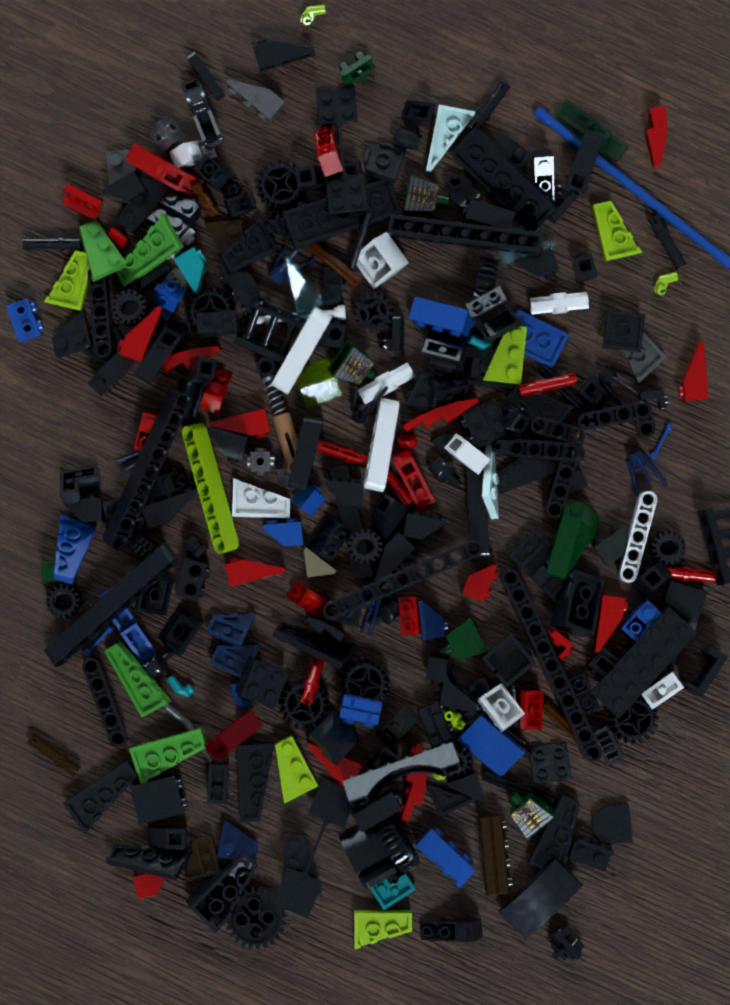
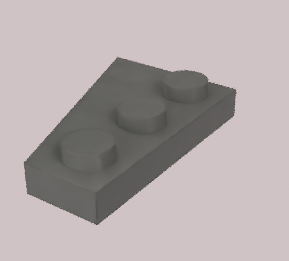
M644 332L640 353L623 351L637 383H640L667 357Z

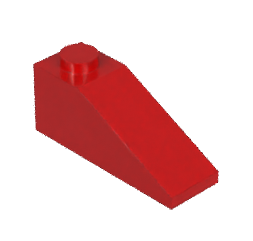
M158 306L126 335L125 340H120L117 350L120 351L121 357L141 363L163 311L162 307Z
M704 341L697 343L681 381V386L678 387L679 398H682V402L708 399Z
M265 409L209 422L210 427L248 436H256L257 439L267 437V433L271 432Z
M404 449L391 456L390 458L417 509L420 511L435 503L436 501L409 450Z
M239 557L228 559V564H224L230 587L286 572V568L245 559L239 560Z
M602 594L595 631L594 652H600L622 620L624 613H627L628 602H625L626 598Z
M311 741L308 742L307 747L330 774L338 780V784L344 786L343 781L351 776H358L362 767L361 762L345 756L336 766L322 755L323 749Z

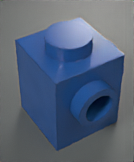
M165 278L162 284L158 283L155 287L153 302L173 313L181 303L186 289Z
M313 484L312 486L307 485L305 493L297 491L291 498V501L312 517L326 498L320 494L322 490Z

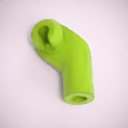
M325 4L308 6L301 15V22L304 25H310L316 15L326 14Z
M677 272L659 276L654 285V291L658 295H664L668 284L678 281Z

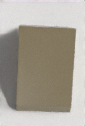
M306 547L304 549L307 577L335 574L337 571L309 548Z

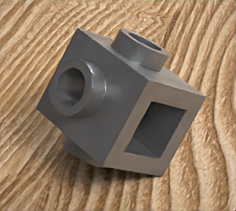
M164 119L160 120L154 125L155 129L150 133L162 152L175 148L185 138L173 119L164 121Z
M255 448V452H250L251 456H247V468H251V472H255V475H267V472L271 471V467H275L274 456H271V452H266V448ZM258 458L264 459L263 465L257 464Z

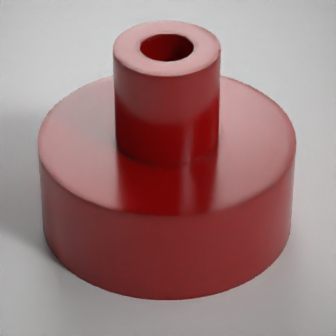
M414 433L402 434L397 439L399 447L401 449H408L410 453L414 451L413 447L418 444L416 434Z

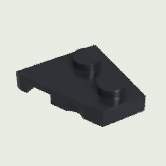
M80 311L52 338L57 358L93 347L84 311Z

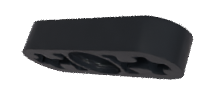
M194 50L187 54V60L218 102L225 97V94Z

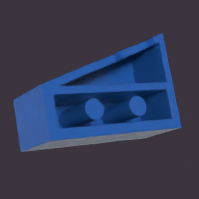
M419 297L414 298L409 319L414 322L413 325L421 328L429 326L432 327L431 330L440 333L442 331L449 332V335L455 337L469 338L474 333L476 324L468 310Z
M430 827L416 842V847L441 868L446 876L452 878L458 888H461L475 873V868L472 864L473 860L466 853L462 855L458 851L459 847L453 841L448 842L443 838L445 834L440 829L436 828L434 830Z

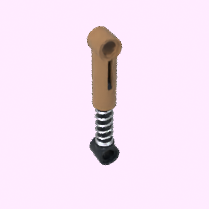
M263 357L257 362L256 370L260 375V379L266 385L265 390L268 391L267 396L270 398L269 403L272 404L271 409L274 411L273 415L275 416L272 417L273 424L290 474L293 458L287 441L291 440L295 453L298 436L290 412L286 413V407L283 404L284 400L281 398L283 394H280L279 389L271 385L277 375L276 365L272 359ZM265 362L271 364V370L267 373L261 371V365Z

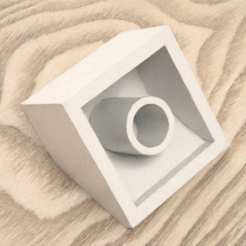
M385 232L373 239L361 250L356 265L372 288L375 289L398 273L409 262L390 235Z
M502 683L478 700L483 710L501 732L525 715L524 711Z

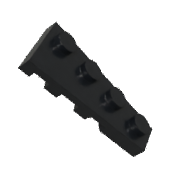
M274 742L242 744L236 747L240 823L260 821L275 746Z

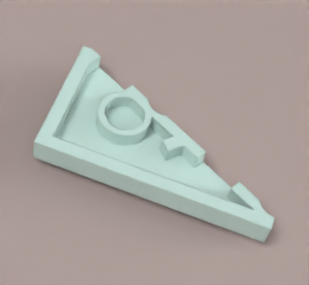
M439 105L426 172H431L474 117L475 111Z
M489 444L485 449V456L490 461L484 467L482 497L491 519H499L497 493L499 478L496 473L495 453L492 451V444Z

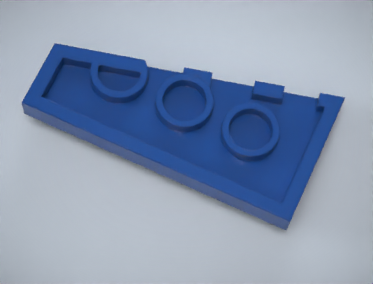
M60 515L53 579L69 584L73 583L95 535L97 526Z

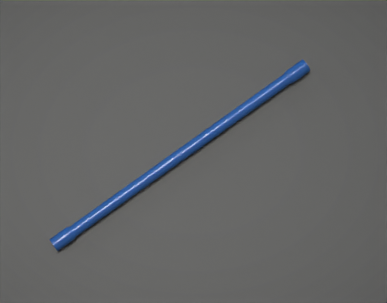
M540 106L533 116L579 150L582 140ZM598 154L596 164L710 254L719 264L727 270L730 268V257L726 253L715 247Z

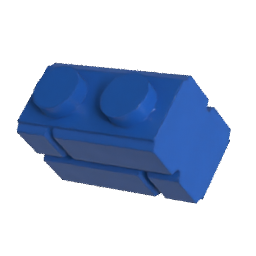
M344 693L339 718H343L345 723L354 724V721L362 722V726L373 728V725H378L382 701Z

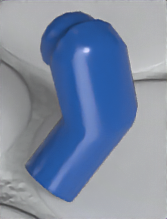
M237 683L230 684L232 696L240 708L249 707L251 705L250 700L234 692Z

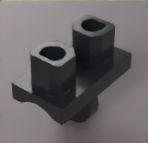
M562 926L557 931H552L548 935L554 942L551 945V948L555 951L552 957L554 959L561 957L564 961L568 957L571 960H579L582 956L580 952L585 945L577 938L570 944L566 939L572 932L566 926Z

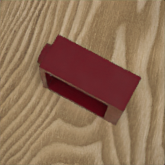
M250 710L206 743L204 747L215 761L220 759L263 726L260 718Z

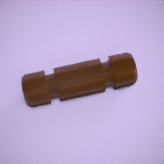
M196 182L193 184L191 189L197 194V198L204 208L207 209L208 214L211 217L217 215L219 210L207 192L203 190L204 188L201 183Z

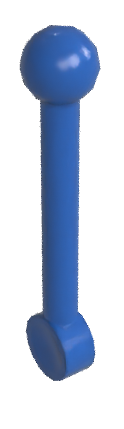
M667 423L665 425V431L655 451L650 454L651 459L655 460L658 458L657 453L668 432L672 430V424Z
M108 625L106 627V631L89 647V649L87 648L84 650L83 653L85 656H90L92 653L91 651L98 645V643L108 633H111L113 631V627L111 625Z

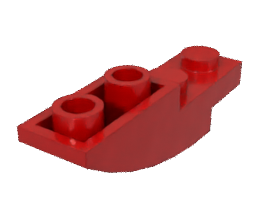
M136 143L132 145L125 158L127 162L150 176L193 198L196 194L191 189V186L196 182H200L201 185L203 183L200 178L171 164L168 160Z
M417 742L416 746L412 745L409 756H415L423 751L420 742ZM427 773L410 774L405 777L406 781L412 783L411 785L408 784L405 790L406 802L401 803L402 809L399 811L401 820L409 822L414 804L422 806Z

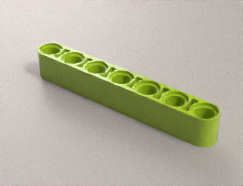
M203 423L184 426L182 437L214 550L218 554L234 551L238 548L239 541L208 430Z

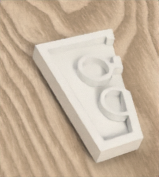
M233 478L232 517L290 519L289 498Z

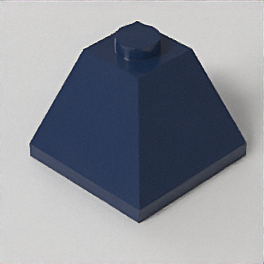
M418 600L422 640L445 637V632H448L447 620L443 621V617L422 600Z

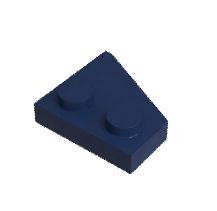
M256 613L213 615L206 634L242 648Z
M218 645L209 663L240 678L248 656L255 658L260 646L242 645V648L234 645Z
M223 820L217 858L233 861L245 852L256 862L258 844L228 821Z

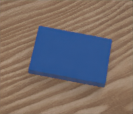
M518 309L516 313L522 323L521 326L527 327L524 355L553 369L570 334Z
M483 713L457 740L501 777L526 751L504 731L501 732L494 722Z

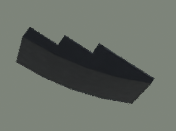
M555 858L528 880L527 885L516 892L513 899L499 909V914L526 939L549 920L582 887V883Z

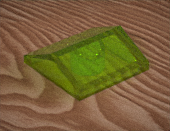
M329 359L309 366L305 373L301 372L296 380L306 408L342 395L337 379L328 370L331 364Z

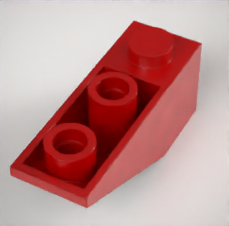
M332 126L318 129L317 132H314L317 157L325 177L343 171Z

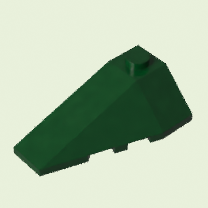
M567 498L564 512L559 519L546 575L565 580L596 535L600 518L586 504Z

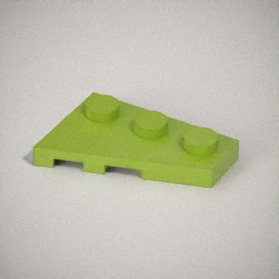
M75 250L58 282L56 281L53 290L44 300L45 303L82 311L89 284L88 270L90 268L85 252Z

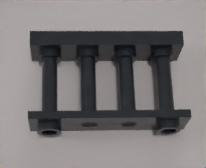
M253 297L247 305L254 308L247 328L236 335L234 343L283 364L289 353L288 347L296 327L303 329L307 320L266 303L267 301L263 298ZM260 312L271 316L263 339L253 335ZM278 319L289 323L281 346H275L270 342ZM310 360L306 362L304 368L301 371L302 373H305V371L307 370L310 364Z
M713 508L697 511L716 584H729L730 568H728L726 559L730 557V549L724 550L721 540L730 537V529L719 531L716 522L719 519L730 517V509L714 512Z

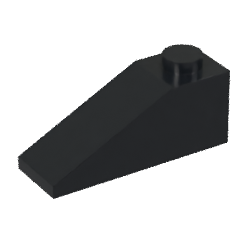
M261 40L253 46L260 72L315 56L314 47Z
M120 351L88 382L101 397L109 393L136 363L121 357Z

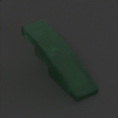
M567 99L564 100L554 113L555 116L582 138L586 130L604 135L600 151L616 163L629 148L627 144L615 137L610 130L599 124L594 117Z

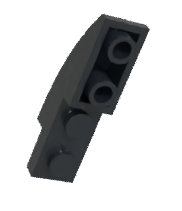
M171 320L151 346L133 375L150 385L185 337L188 329Z

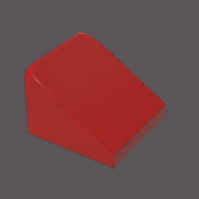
M114 227L110 229L108 237L117 250L121 252L129 243V240Z

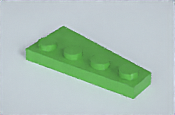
M166 214L159 216L157 223L150 227L147 231L148 234L137 243L134 251L129 253L124 259L127 263L126 267L116 271L124 287H129L183 248Z
M122 642L104 651L141 717L171 702L170 698Z
M201 727L130 747L129 751L140 783L147 782L163 771L203 750L207 741Z

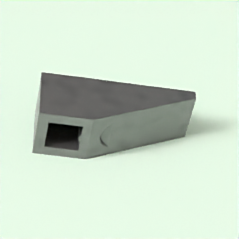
M229 79L226 81L227 87H229L227 91L234 97L238 95L242 98V103L248 109L253 108L258 112L256 115L264 122L267 120L271 123L285 107V102L270 89Z

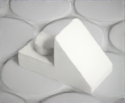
M672 672L641 695L653 710L682 690L684 686L675 673Z

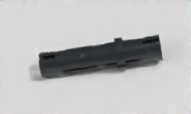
M500 81L482 108L477 110V115L467 127L470 131L475 126L481 129L484 123L490 120L491 113L510 89L507 83L504 85V81Z
M659 214L654 216L657 224H655L652 218L647 221L656 233V239L660 240L675 270L680 268L677 260H679L682 266L687 263L670 237L669 229L665 228Z
M59 236V238L23 237V249L81 250L82 240L81 237L64 238V236Z

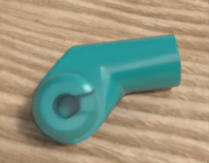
M473 334L467 340L468 343L479 349H486L493 344L492 341L488 343L484 337L479 338Z
M174 675L167 679L174 692L181 696L190 697L195 692L192 685L182 686Z

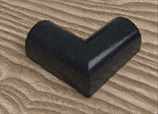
M98 466L60 473V498L65 504H75L79 501L80 488L101 485Z

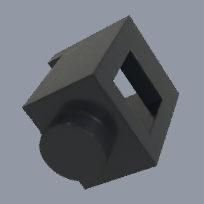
M584 252L575 255L576 258L572 260L577 283L596 279L598 275L592 254L587 255ZM581 264L586 265L587 269L585 271L580 269Z

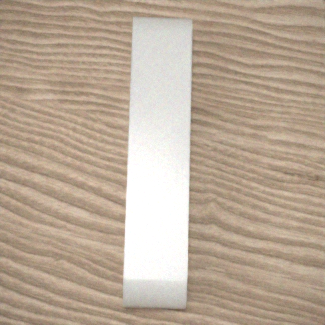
M317 307L314 308L274 378L272 386L287 395L289 394L332 316Z
M381 398L378 402L364 479L365 489L383 492L385 489L399 411V401Z
M652 491L641 492L637 498L625 543L624 554L618 569V577L624 582H633L638 575L657 504V496ZM646 494L652 498V502L649 505L643 503V497ZM640 513H645L647 516V520L643 524L638 521ZM636 531L642 534V539L639 542L633 540V534ZM630 550H635L637 553V557L633 561L628 558ZM627 568L632 571V576L629 579L623 577V571Z

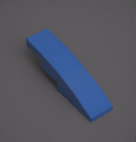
M115 586L111 587L110 589H108V590L105 591L104 593L100 594V595L98 596V599L100 600L103 596H105V595H106L112 588H114ZM129 607L113 620L120 634L140 663L146 661L152 653L157 652Z

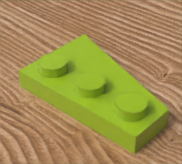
M612 201L591 206L604 262L642 253L641 249L637 247L632 239V234L628 232L623 224V219Z
M519 326L503 335L482 381L521 384L527 327Z
M292 735L275 743L285 804L318 787V784Z
M354 910V950L361 948L363 945L377 943L379 940L388 937L393 938L412 932V910Z

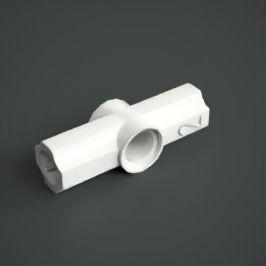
M565 292L554 293L549 296L529 298L531 315L544 313L561 314L571 310L589 308L587 292L571 294Z
M407 362L391 372L388 371L374 379L375 381L360 388L358 393L366 405L375 400L385 386H388V390L384 396L396 390L403 383L413 379L415 375Z

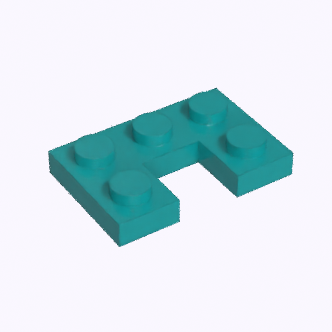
M407 873L400 875L396 884H390L386 878L370 888L383 910L416 890Z

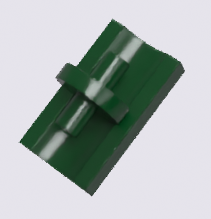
M360 51L355 54L354 59L356 63L350 66L348 61L338 65L342 80L346 86L353 81L355 84L362 81L365 85L368 83L366 77L375 68L371 56Z

